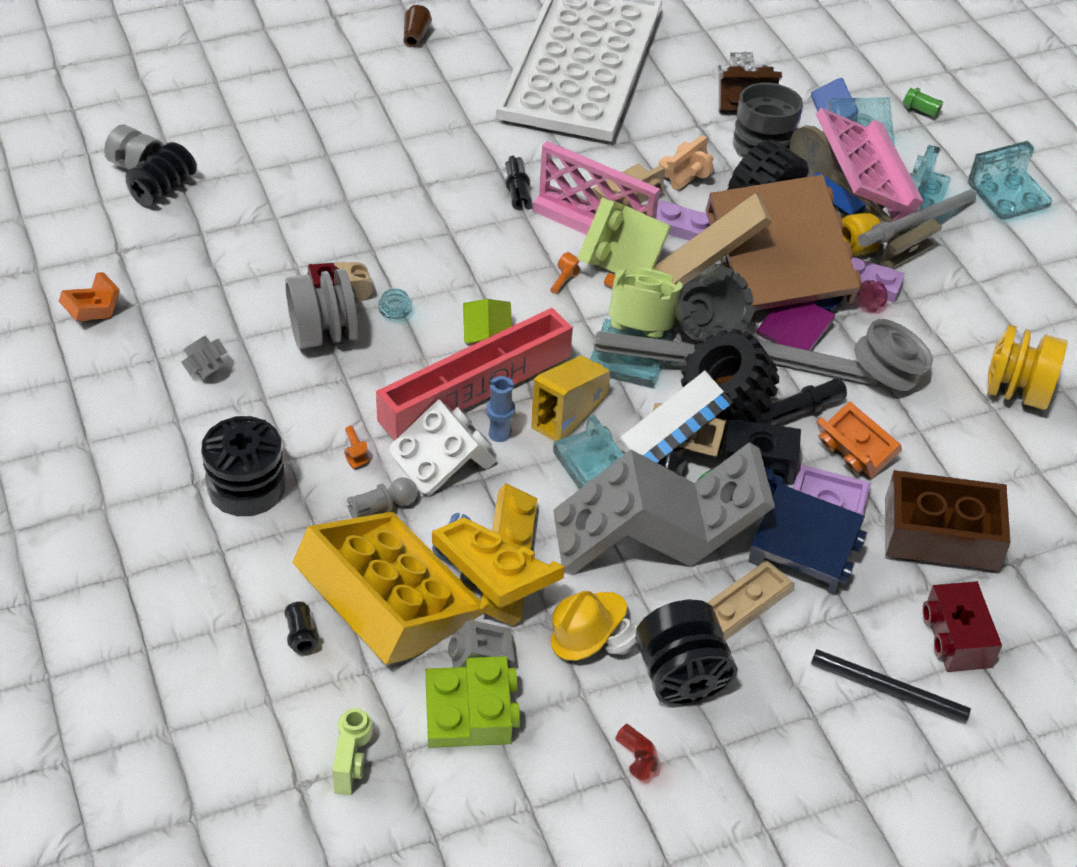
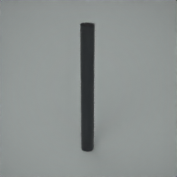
M816 649L811 662L813 665L963 723L967 722L971 711L970 707Z

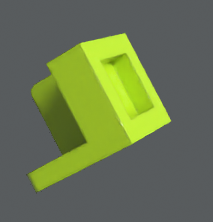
M483 299L463 303L464 342L470 344L478 343L512 327L511 302Z

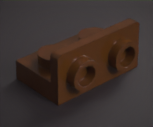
M742 66L727 67V71H723L719 75V112H737L739 95L744 88L758 83L779 84V80L782 79V72L774 71V67L768 66L757 67L756 71H745V67Z

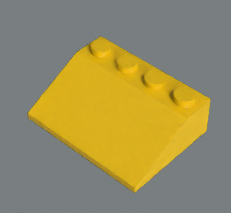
M393 511L308 526L292 561L296 568L305 576L306 580L319 591L328 604L351 626L352 630L374 651L375 655L386 665L418 656L459 630L468 619L474 620L484 614L479 611L481 600L462 583Z

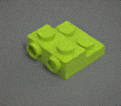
M507 656L466 658V667L425 669L428 748L511 744L512 728L520 727V712L518 702L510 703V693L517 692L516 668H508Z

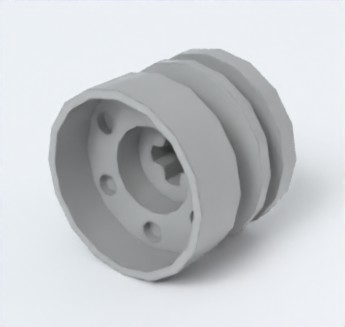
M344 268L335 270V286H333L327 271L321 272L320 288L315 289L313 281L308 274L285 279L289 317L294 339L299 350L321 346L323 330L328 329L334 343H340L341 327L348 341L357 340L358 302L354 287L351 285L347 271Z

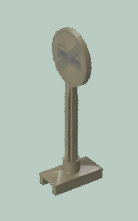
M805 125L794 131L790 140V150L808 163L809 173L807 177L820 172L866 204L865 213L875 215L880 222L886 221L890 223L894 221L876 203L853 193L846 176L837 168V158L823 131L810 125ZM933 218L910 231L906 229L894 234L891 241L887 243L879 265L896 269L933 249L935 244L929 237L941 231L942 226Z

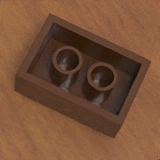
M898 470L893 471L885 497V556L1000 570L1011 543L1007 484Z

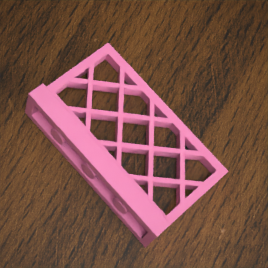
M824 108L819 109L815 115L853 193L888 207L894 220L914 213L924 201L883 123L873 119L868 127H865Z
M549 141L542 145L539 196L533 202V212L587 235L601 202L591 189V186L597 184L607 199L621 203L619 198L625 196L633 209L656 219L660 188ZM552 156L559 158L565 168L559 170L553 162ZM581 167L587 170L593 179L587 182L578 168ZM569 172L578 186L571 188L563 175ZM554 179L561 190L551 186L550 181ZM609 179L615 182L621 191L614 194L605 180ZM582 191L588 201L579 198L576 193ZM637 191L649 196L648 204L643 206L634 192Z

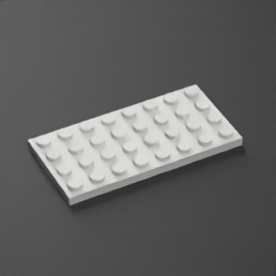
M545 0L496 107L495 119L612 142L661 11L662 0Z

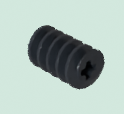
M169 142L163 148L155 151L154 155L148 156L145 161L138 163L136 167L128 170L125 175L126 185L137 203L143 207L152 206L153 200H160L162 194H168L171 188L179 186L180 181H186L189 175H194L197 171V163L184 146L176 142Z

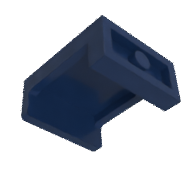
M778 484L773 495L775 508L764 515L751 544L748 562L758 566L766 559H769L829 583L827 592L835 595L839 583L847 585L855 564L849 562L852 552L860 554L868 532L861 530L865 516Z

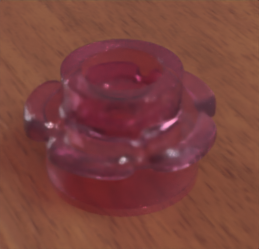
M865 280L858 291L857 297L860 305L866 307L867 311L875 312L877 308L885 306L888 294L885 285L881 281Z

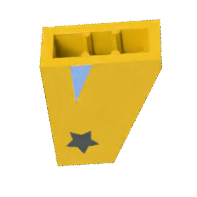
M581 355L539 374L534 379L531 428L561 444L608 395L611 371Z

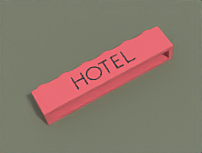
M550 308L376 391L377 421L395 441L438 399L452 410L457 407L464 410L491 396L490 384L491 380L495 377H508L515 385L571 356L573 327L553 308Z

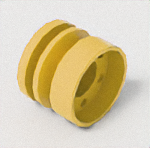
M1008 324L1005 333L997 341L987 372V394L996 396L1000 383L1004 382L1007 383L1004 399L1009 400L1017 386L1024 388L1022 398L1024 405L1046 410L1059 378L1068 340L1045 334L1037 348L1030 346L1031 330L1025 329L1020 343H1016L1014 338L1017 326Z

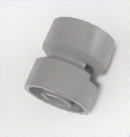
M122 124L115 127L108 135L104 153L109 162L130 170L136 167L138 163L145 161L148 156L154 155L155 151L163 148L164 144L158 139L142 134V132Z

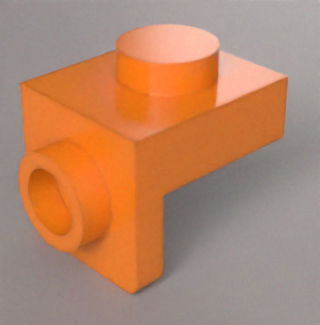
M99 272L95 275L92 288L62 290L58 302L76 321L85 322L92 319H106L112 317L120 290L104 272Z

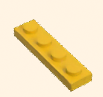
M507 483L498 490L492 531L502 535V542L518 550L523 546L531 550L538 498ZM482 592L479 611L514 626L521 620L524 597L502 608H498Z

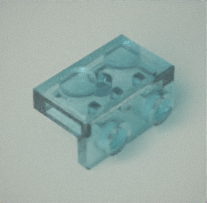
M928 145L924 156H917L913 173H910L924 201L919 209L943 201L951 181V177L934 172L940 147Z
M595 415L587 418L586 431L554 441L553 453L579 489L626 453L619 449L612 439L610 430L606 426H602Z

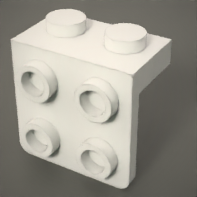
M440 399L427 409L389 447L390 454L410 479L415 482L418 489L427 496L432 495L470 458L485 470L497 461L488 450L492 446L489 440L479 430L473 433L468 427L472 423L471 419L459 407L452 410Z

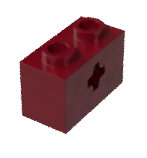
M978 581L933 585L928 600L923 603V618L927 625H931L934 634V649L936 655L942 657L946 671L956 672L993 668L1002 648V643Z

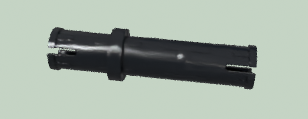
M838 377L815 387L808 385L795 395L771 403L768 408H763L760 411V416L756 419L752 416L748 421L776 425L807 412H819L822 406L845 399L847 397L846 385Z

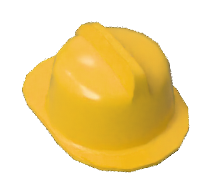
M581 591L561 600L552 614L553 633L550 639L551 648L556 656L564 660L578 661L588 658L599 651L624 619L627 613V602L621 595L614 592L593 594L591 591Z

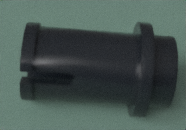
M300 601L293 602L284 610L289 628L287 643L295 653L307 654L316 648L319 634L313 628L309 605Z

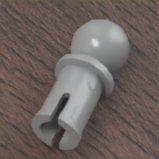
M406 477L397 478L391 483L389 489L382 483L377 485V488L348 497L347 503L350 504L347 505L352 518L368 516L381 511L391 512L392 503L401 507L412 504L417 498L418 489L415 482Z

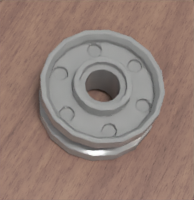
M888 319L873 321L868 327L867 335L861 337L854 348L856 358L862 367L875 379L896 390L909 391L913 389L919 382L920 375L927 372L933 363L930 350L916 334L903 325Z

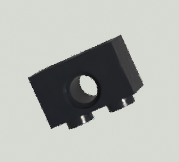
M729 419L722 462L746 444L751 443L760 449L764 467L772 469L775 475L781 476L785 484L793 485L799 464L801 429Z

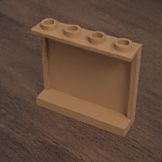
M823 175L709 194L705 211L710 225L755 193L763 198L771 217V224L720 259L722 266L733 269L734 273L738 272L748 283L747 288L751 289L754 301L751 304L754 307L753 315L757 310L844 295L848 304L853 303L862 286L861 276L858 270H854L851 261L852 249L850 243L844 240L842 219L839 214L835 213L833 207V191L830 186L826 185Z

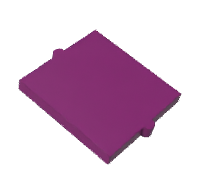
M815 301L774 307L759 326L756 334L773 343L811 351L835 319V314L816 305Z

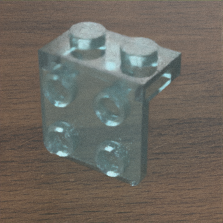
M1029 141L975 155L967 183L1000 219L1005 220L1051 206L1052 198L1027 173L1034 147Z

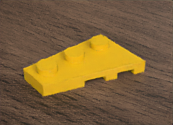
M465 517L432 531V543L498 608H502L564 579L565 566L555 561L548 565L536 559L534 551L524 546L518 550L502 542V535Z

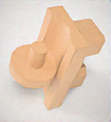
M699 136L691 143L683 142L677 147L676 154L673 157L665 156L659 160V166L665 169L664 178L671 180L672 189L680 190L695 177L706 178L713 172L712 161L714 158L707 152L708 137Z

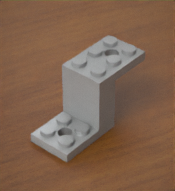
M751 443L746 444L695 483L631 449L553 510L561 565L565 566V571L575 574L627 535L691 567L775 508L760 449Z

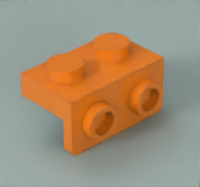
M851 401L841 408L828 422L822 417L816 421L820 431L818 438L823 445L832 452L837 449L845 456L843 460L851 470L857 474L862 471L870 479L875 477L902 451L901 444Z

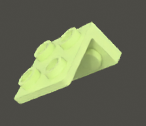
M602 197L577 259L587 264L603 267L614 273L627 268L626 274H635L636 268L654 269L671 226L621 203Z

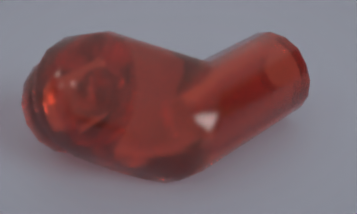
M626 723L618 731L615 740L634 755L635 761L629 766V772L640 781L645 782L649 780L652 772L656 773L659 768L657 750L648 738Z

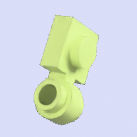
M358 708L347 710L338 721L339 736L332 771L334 794L352 795L354 778H362L364 753L357 752V748L362 747L371 739L372 720L368 713Z

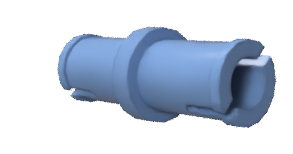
M498 376L491 380V396L486 408L487 416L490 418L488 434L490 439L496 442H505L510 439L511 419L515 415V404L512 401L514 383L505 376Z

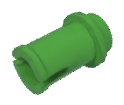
M918 87L916 89L910 88L903 100V104L907 105V109L911 110L914 108L932 116V118H936L943 106V101L920 92L921 89Z

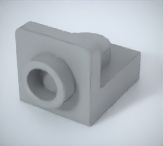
M468 619L457 634L451 637L449 642L448 654L452 658L453 667H466V658L507 656L508 668H510L515 662L511 629Z

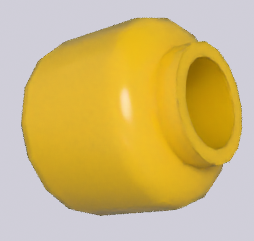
M859 213L842 218V234L845 242L850 243L852 256L871 254L880 248L882 243L878 244L875 242L866 247H862L858 243V236L860 234L870 231L874 225L881 223L878 217L871 213Z

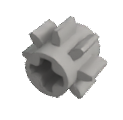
M205 335L183 349L188 357L181 361L190 376L198 371L202 379L225 365L220 357L227 353L219 339L210 342Z

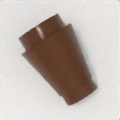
M413 5L404 14L403 42L409 47L414 48L420 45L421 40L432 23L430 11L425 6Z

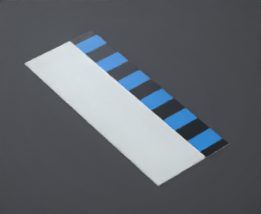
M704 371L620 438L630 449L657 463L731 405L733 401L709 374Z

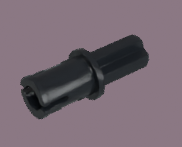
M512 155L509 157V161L505 163L507 171L506 188L511 193L512 207L516 210H524L522 200L525 202L526 209L532 203L528 189L530 178L525 173L523 159L521 157L515 158Z

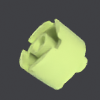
M627 268L618 270L615 273L608 312L611 317V326L622 330L630 328L643 330V333L649 337H662L665 330L675 326L674 307L680 298L682 283L679 281L675 285L672 283L673 276L653 269L636 268L635 274H626Z

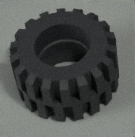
M772 139L766 142L762 141L742 158L733 172L727 190L804 178L809 173L808 163L777 141Z
M732 329L728 333L727 330H722L716 336L712 334L705 338L706 341L702 344L698 343L694 347L695 351L693 354H688L685 359L687 365L682 366L681 374L684 376L681 379L682 387L686 386L704 371L715 382L717 378L735 374L730 380L718 384L733 403L715 417L726 420L748 421L749 418L754 416L756 419L761 415L760 411L763 408L770 406L772 403L770 398L777 394L778 389L775 385L779 383V375L777 374L778 369L757 338H754L747 331L742 333L740 329Z

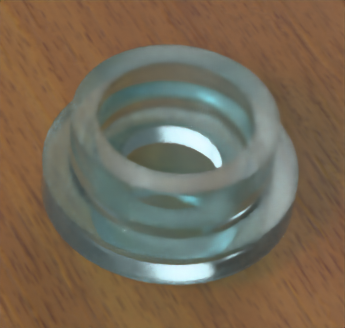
M389 289L382 294L378 302V309L386 318L401 319L411 313L412 301L404 290Z

